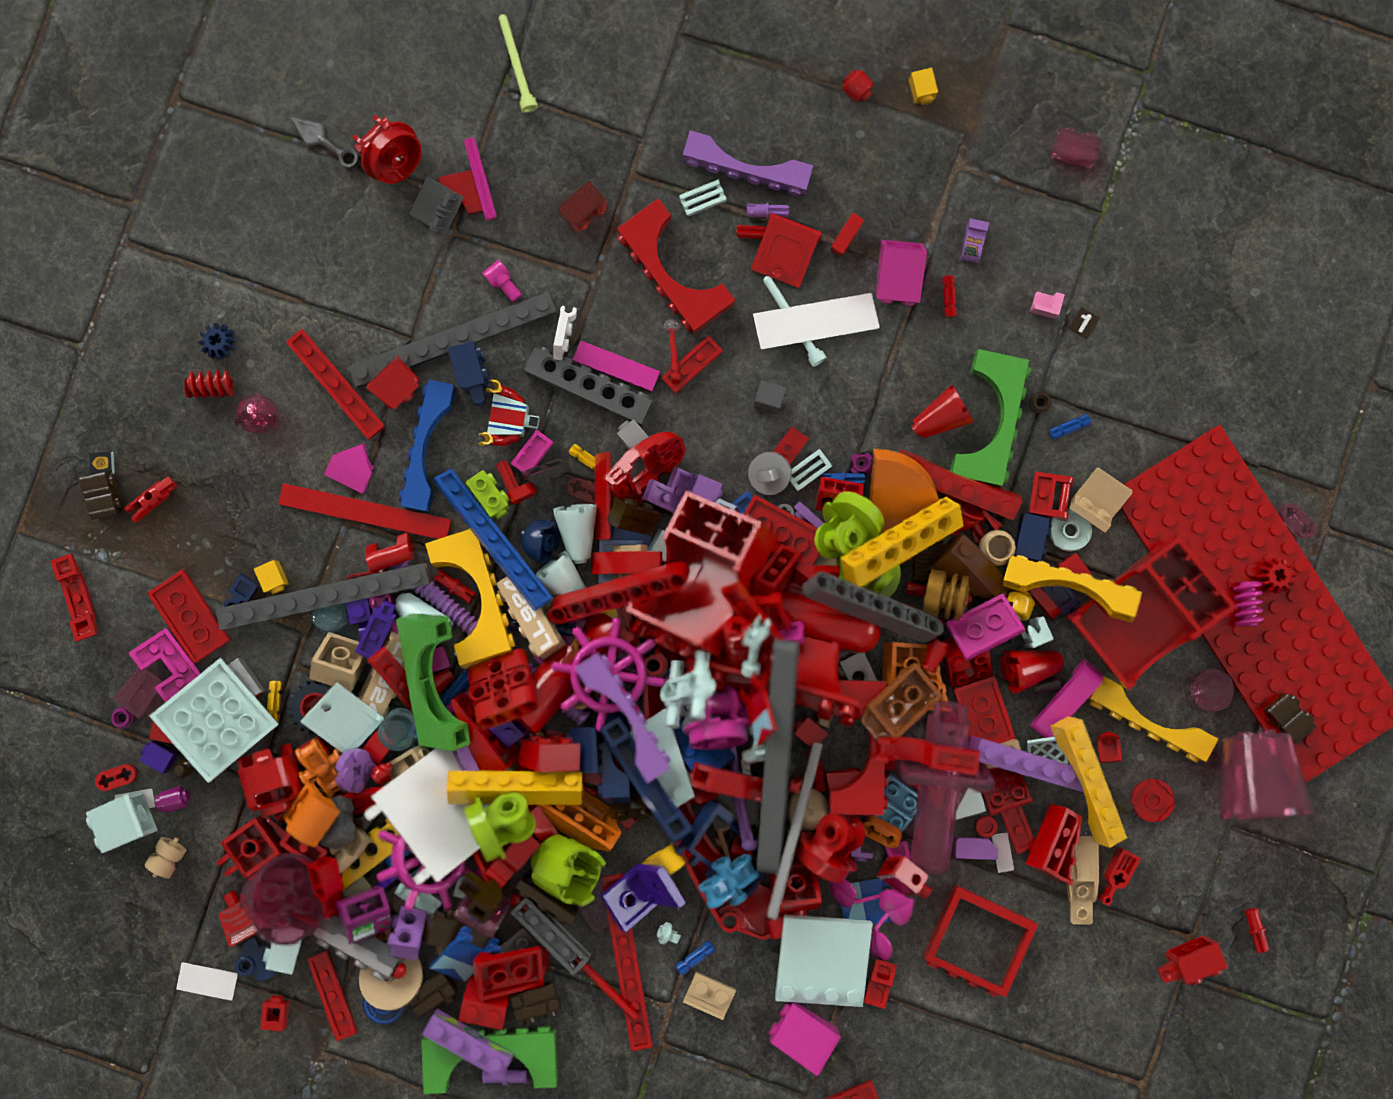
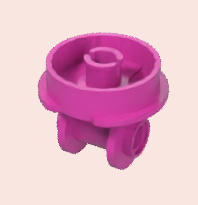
M726 685L723 692L713 693L706 700L705 719L696 720V722L684 727V733L689 735L691 748L699 750L726 749L745 744L748 741L747 729L751 727V724L747 719H737L740 705L733 686ZM711 715H720V718L711 719Z

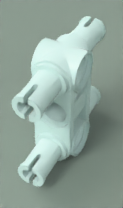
M696 651L695 669L692 673L683 675L685 662L671 661L670 679L663 685L660 693L661 700L667 708L666 727L679 728L681 709L692 704L690 718L695 720L705 719L706 700L715 690V681L711 678V674L708 671L709 652Z

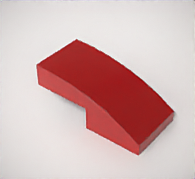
M875 959L863 1003L885 1009L897 965Z

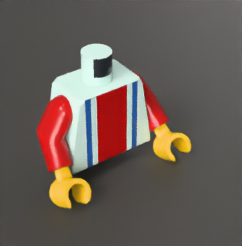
M489 380V382H493L494 389L486 388V391L490 393L497 392V394L493 395L488 431L478 434V436L482 435L485 437V442H479V446L490 444L505 447L518 441L520 437H524L526 427L538 429L539 416L528 415L529 407L525 404V399L515 390L501 385L499 381Z

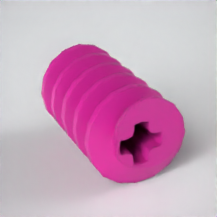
M1236 582L1240 585L1234 587L1233 590L1240 594L1234 596V600L1240 601L1239 604H1236V609L1241 610V612L1236 613L1235 617L1240 618L1241 621L1236 622L1235 626H1258L1257 623L1263 621L1264 618L1257 616L1258 613L1263 612V609L1257 607V605L1263 603V600L1256 598V596L1263 594V592L1257 590L1256 587L1261 586L1262 582Z

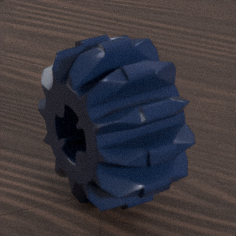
M214 323L213 328L205 326L207 333L201 332L200 336L204 339L198 341L203 346L201 351L205 354L208 353V357L211 359L216 356L218 360H222L223 354L230 357L229 349L236 350L231 345L237 342V339L232 337L234 331L228 330V326L225 324L219 326L218 323ZM215 340H221V342L215 343Z

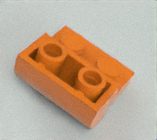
M307 782L292 803V808L288 809L283 816V819L288 824L286 830L294 838L306 845L316 847L339 815L340 810L330 798L324 797L314 784Z

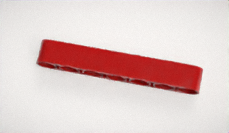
M674 562L556 596L550 605L547 614L548 619L555 624H562L627 606L629 602L637 603L680 591L687 585L690 568L684 562Z

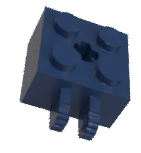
M474 341L448 347L458 386L463 392L471 395L475 405L479 407L485 406L487 402L485 391L486 388H489L488 383L492 382H489L491 380L489 371L483 366V363L486 362L483 350H481L480 346H476Z

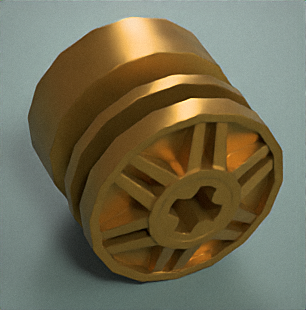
M932 569L923 612L937 617L940 609L944 608L945 619H949L951 610L956 611L954 621L960 622V618L966 610L970 591L969 576L963 575L962 584L958 585L956 584L958 574H954L951 583L946 582V572Z

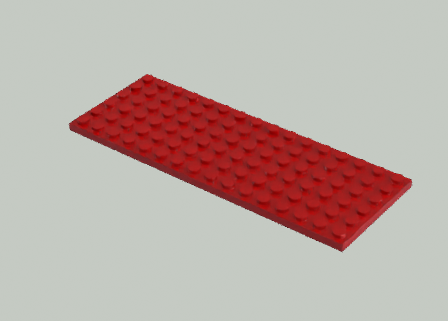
M1220 424L1124 484L1132 490V495L1120 510L1148 553L1170 536H1180L1235 605L1240 603V601L1234 600V596L1240 594L1233 590L1234 587L1240 585L1236 582H1262V578L1259 579L1256 576L1262 574L1258 568L1259 566H1265V560L1269 559L1272 561L1273 557H1278L1280 561L1282 559L1288 560L1287 566H1294L1291 573H1296L1297 575L1291 578L1295 584L1293 586L1288 585L1289 591L1283 592L1281 590L1280 594H1274L1273 591L1266 592V586L1256 587L1257 590L1263 592V594L1256 596V598L1263 600V603L1257 605V607L1263 609V612L1258 613L1257 616L1264 618L1263 621L1257 623L1258 626H1235L1236 622L1241 621L1240 618L1235 617V614L1241 612V610L1235 608L1201 635L1298 785L1302 786L1393 727V690ZM1281 693L1294 695L1300 702L1301 710L1303 712L1307 711L1314 718L1313 723L1316 728L1298 744L1289 743L1263 712V709Z

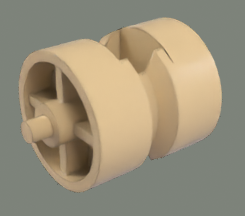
M161 837L155 846L157 853L150 855L145 863V867L154 873L152 875L154 878L157 876L171 878L176 869L174 862L181 860L186 852V848L178 843V838L175 837L172 840Z

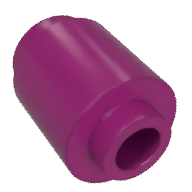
M182 786L162 791L159 795L155 796V805L159 812L168 813L188 806V802H190L189 791Z

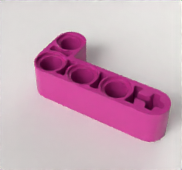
M1083 659L1074 669L1073 677L1036 716L1030 727L1044 738L1053 737L1051 725L1067 716L1071 717L1102 683L1103 673L1088 660Z

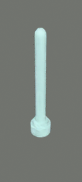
M766 276L764 283L781 309L788 308V303L772 278ZM812 341L802 342L809 353L808 361L812 367L819 365L827 359L823 350L820 351L819 348H816Z

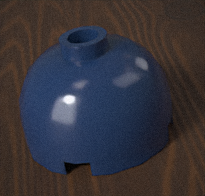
M544 519L535 520L522 531L520 538L523 551L530 559L542 564L552 560L553 556L550 555L553 549L557 551L561 539L559 528L556 527L557 522Z

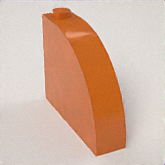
M874 449L869 500L883 515L885 521L884 529L881 532L883 534L921 510L938 502L939 499L932 478L918 462L895 451Z

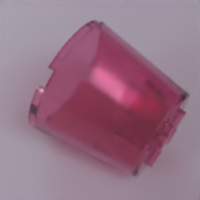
M1264 730L1260 734L1252 735V732H1239L1237 736L1222 739L1220 820H1232L1233 815H1237L1238 820L1290 817L1291 814H1296L1297 811L1299 816L1313 814L1307 787L1290 733H1275V730Z

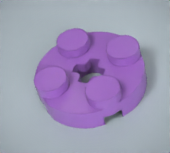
M360 748L348 749L341 755L336 765V770L339 771L338 777H335L336 784L340 789L355 793L363 791L373 772V767L376 766L366 750Z

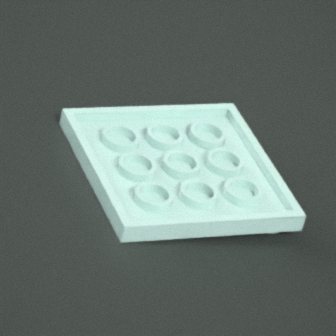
M219 658L150 715L152 720L208 783L278 725V722L222 658Z
M784 915L775 1000L863 1007L872 922L866 920Z

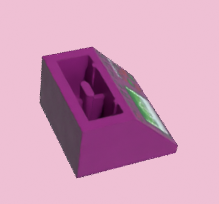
M376 886L335 902L349 945L392 928L390 908L383 887Z

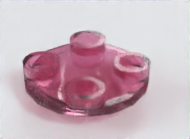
M1207 669L1198 673L1193 679L1190 688L1191 697L1195 704L1202 710L1210 712L1228 708L1234 695L1232 678L1217 669Z

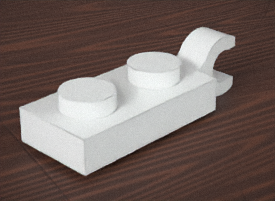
M565 306L560 308V317L554 340V359L562 360L564 352H568L569 339H567V336L572 334V323L570 322L576 319L575 307H573L571 313L565 312Z

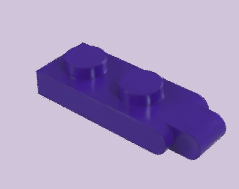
M383 600L380 608L375 607L355 653L370 658L383 647L396 618V615L393 614L396 605Z

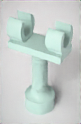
M759 616L754 621V629L751 631V626L744 633L745 639L743 644L750 646L748 660L743 662L741 671L746 677L751 678L753 674H756V677L759 676L761 667L757 662L759 645L769 634V630H767L771 625L769 618L765 621L764 626L760 624L761 616Z

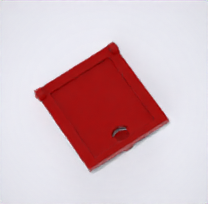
M771 213L751 270L799 288L817 241L821 237V232Z

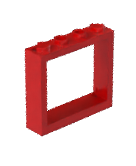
M955 884L923 953V957L927 960L926 964L935 969H938L940 966L947 970L946 973L956 979L961 976L967 979V984L978 988L979 985L987 988L986 992L998 998L999 995L1006 997L1038 924L1027 917ZM960 898L1026 928L1000 986L935 956Z

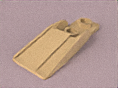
M1080 836L1079 845H1075L1074 858L1077 859L1076 865L1072 867L1071 879H1074L1073 886L1066 884L1068 901L1070 902V922L1072 924H1092L1093 902L1097 899L1099 886V844L1095 843L1093 836Z

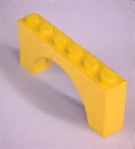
M469 529L425 543L430 562L435 569L453 567L466 572L475 580L481 594V615L475 629L466 639L454 645L459 665L463 669H467L513 651L512 647L516 646L512 633L508 634L506 627L510 625L506 613L502 614L500 606L504 604L500 593H496L495 590L497 579L494 573H490L489 569L492 562L489 554L484 552L483 545L474 533Z

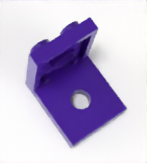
M639 863L600 895V898L622 932H627L657 905L680 908L686 903L663 866ZM630 894L632 896V903L630 906H626L625 898Z

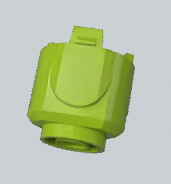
M557 834L542 842L533 853L531 858V868L533 871L531 878L538 888L561 901L584 906L594 900V895L591 892L599 880L601 866L604 867L606 862L596 851L571 838L568 839Z

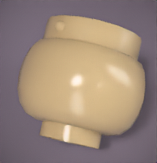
M1001 530L989 531L982 537L979 544L980 550L995 566L1007 564L1010 557L1014 556L1016 551L1015 541L1012 536Z

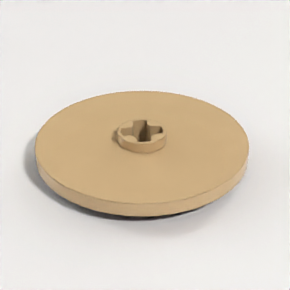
M418 957L417 961L405 959L403 963L407 968L406 975L401 979H393V981H389L386 978L384 981H381L372 975V970L368 968L365 971L360 969L359 986L363 997L369 1004L381 1010L390 1011L406 1006L417 995L422 984L423 967L420 958Z

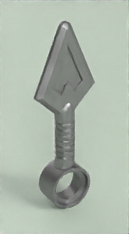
M297 117L291 118V122L306 146L323 145L339 157L341 165L347 170H354L359 166L360 158L353 149L346 148L343 150L325 137L323 123ZM352 154L355 156L352 164L344 163L346 155Z

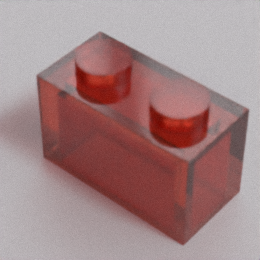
M588 181L563 202L557 210L572 230L577 232L579 229L581 231L584 230L595 215L598 217L605 212L607 201L596 187Z

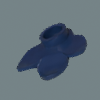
M256 938L246 941L241 947V956L235 963L237 973L244 977L252 976L256 980H266L273 977L275 971L266 969V962L262 961L265 949H270L271 945L259 947ZM245 961L250 963L249 969L244 967Z

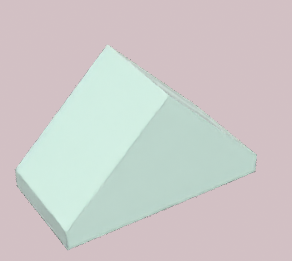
M969 778L970 780L966 783L949 815L956 820L986 811L978 782L972 778Z

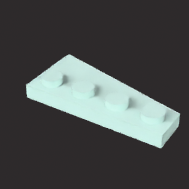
M664 709L646 720L647 723L644 726L648 732H654L659 740L656 744L659 750H665L671 759L668 763L670 769L656 778L678 807L694 797L673 729L665 726L667 711ZM632 729L631 731H629V733L631 734L636 744L634 731Z

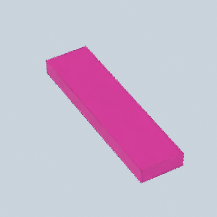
M581 340L573 357V362L653 392L660 374L658 370Z

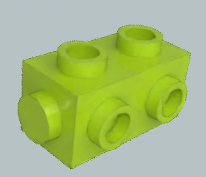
M482 470L467 480L466 485L490 518L498 520L508 513L509 505L507 502L510 500L503 490L499 492L495 487L497 481L492 474H486Z

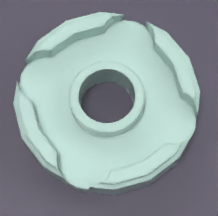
M1067 509L1069 513L1067 521L1051 519L1049 524L1052 525L1049 538L1060 550L1071 552L1083 548L1090 541L1093 530L1092 524L1073 510ZM1068 524L1073 525L1076 529L1073 536H1068L1065 532V527Z

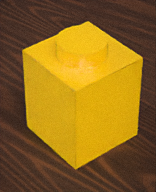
M932 68L911 72L909 84L914 103L925 105L933 102L938 94V89Z
M272 560L254 568L264 593L275 595L284 591V587L289 585L279 561Z

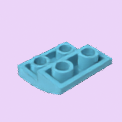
M890 772L888 775V787L884 788V796L888 798V808L884 810V815L871 816H876L896 826L903 832L912 821L914 814L926 801V797Z

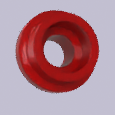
M764 649L759 653L757 662L761 666L760 670H772V650Z

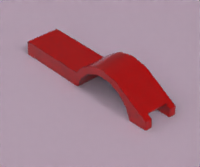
M878 737L881 749L880 754H876L877 761L910 760L923 763L932 769L973 775L978 773L980 751L936 745L922 739L909 737Z

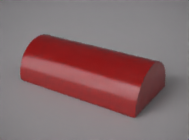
M568 644L547 657L532 673V677L536 682L535 693L538 709L516 720L535 736L574 691L571 683V674L553 671L551 665L555 662L572 665V647Z

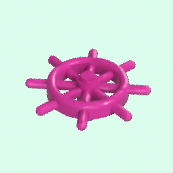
M620 618L613 619L610 637H601L592 641L588 640L580 628H574L573 635L582 645V648L576 654L572 665L557 662L551 665L553 671L571 674V683L575 694L561 704V709L567 711L581 701L589 708L598 711L596 730L599 732L606 724L607 713L618 712L622 709L615 702L609 703V697L602 693L600 702L591 698L589 694L595 690L587 688V686L582 687L580 675L576 671L575 666L582 663L587 655L591 657L598 653L596 651L597 648L608 646L607 659L611 664L608 669L611 674H617L621 681L636 683L630 693L634 702L642 694L645 685L663 687L666 683L663 678L646 675V666L642 655L656 645V641L649 639L636 649L629 642L620 639ZM618 647L626 651L628 655L615 664ZM635 662L637 674L620 672ZM621 686L620 688L622 689L623 693L627 694L624 687ZM636 704L632 706L636 713L641 712Z
M382 830L378 834L380 839L393 844L391 853L392 867L380 872L377 875V879L385 881L393 876H397L399 881L410 889L404 905L408 911L413 909L419 893H439L444 908L450 909L452 902L447 889L460 878L461 874L466 875L469 870L479 876L478 871L465 866V859L438 882L434 880L435 883L423 884L422 882L417 885L407 870L421 864L417 873L419 874L425 869L423 864L399 833L396 836ZM404 850L411 852V859L404 862Z

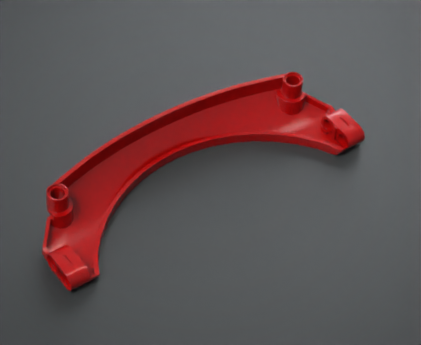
M658 645L655 649V655L648 657L644 661L646 675L658 678L663 677L671 667V661L678 660L680 663L685 662L683 675H686V664L689 658ZM651 659H656L660 663V668L656 672L650 671L647 667ZM645 685L646 720L664 709L667 711L660 697L662 687ZM686 801L678 806V809L691 827L697 817L693 812L690 802ZM704 832L694 850L711 863L725 857ZM685 850L681 857L684 859L685 866L700 892V884L709 879L704 875L708 867L700 861L695 866L689 864V860L693 855ZM760 883L752 896H747L746 900L738 905L731 906L728 900H726L716 908H709L725 932L731 933L738 929L739 932L763 941L770 938L772 940L782 938L784 915L808 916L806 911L779 913L777 920L769 918L767 914L772 899L771 888ZM700 892L702 898L707 904V899L704 893ZM725 917H735V924L727 926L723 922Z

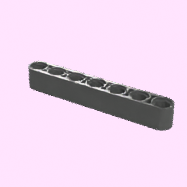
M824 572L817 573L803 585L804 594L811 600L916 641L928 643L943 632V624L937 617Z

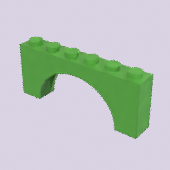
M981 349L975 352L971 374L984 379L995 391L1000 405V422L994 438L984 449L972 454H955L950 471L996 487H1002L1003 483H1007L1009 471H1006L1008 462L1011 463L1013 457V450L1010 449L1012 441H1016L1018 433L1015 425L1016 421L1020 420L1022 408H1019L1021 400L1025 398L1027 388L1024 387L1025 379L1029 378L1031 367L1028 366L1029 360Z
M412 613L396 619L419 746L455 751L469 745L470 738L467 723L458 720L446 709L437 693L432 674V658L436 646L439 642L452 638L449 616Z
M543 1025L538 1026L537 1029L529 1030L528 1027L523 1026L517 1027L513 1031H507L506 1028H503L502 1030L493 1029V1032H485L484 1029H474L514 1053L513 1056L528 1068L533 1078L534 1088L557 1087L556 1028ZM424 1036L421 1040L424 1094L446 1093L449 1088L452 1070L464 1058Z

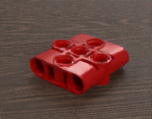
M516 649L468 669L467 674L470 685L468 695L473 701L478 728L483 730L491 729L538 709L535 693L536 682L532 677L525 650Z

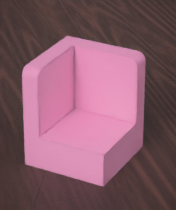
M1036 292L1030 313L1055 319L1060 314L1065 294L1056 292L1051 296Z

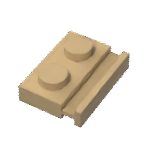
M696 971L683 1002L723 1020L736 989Z

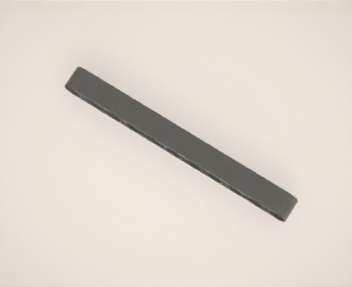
M776 639L773 651L770 706L777 729L767 739L757 861L758 872L771 874L779 873L783 858L799 658L798 641Z

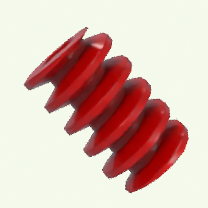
M208 370L206 377H204L202 371L198 372L197 377H195L193 371H190L189 377L184 382V391L187 398H192L193 396L195 398H200L201 396L208 398L210 395L216 398L219 395L226 397L227 394L232 397L234 385L228 370L224 371L223 376H221L219 370H216L215 376H212L211 371Z
M740 616L730 617L723 623L726 659L735 666H741L744 661L748 660L750 646L743 644V641L745 639L744 633L751 627V624L747 619Z

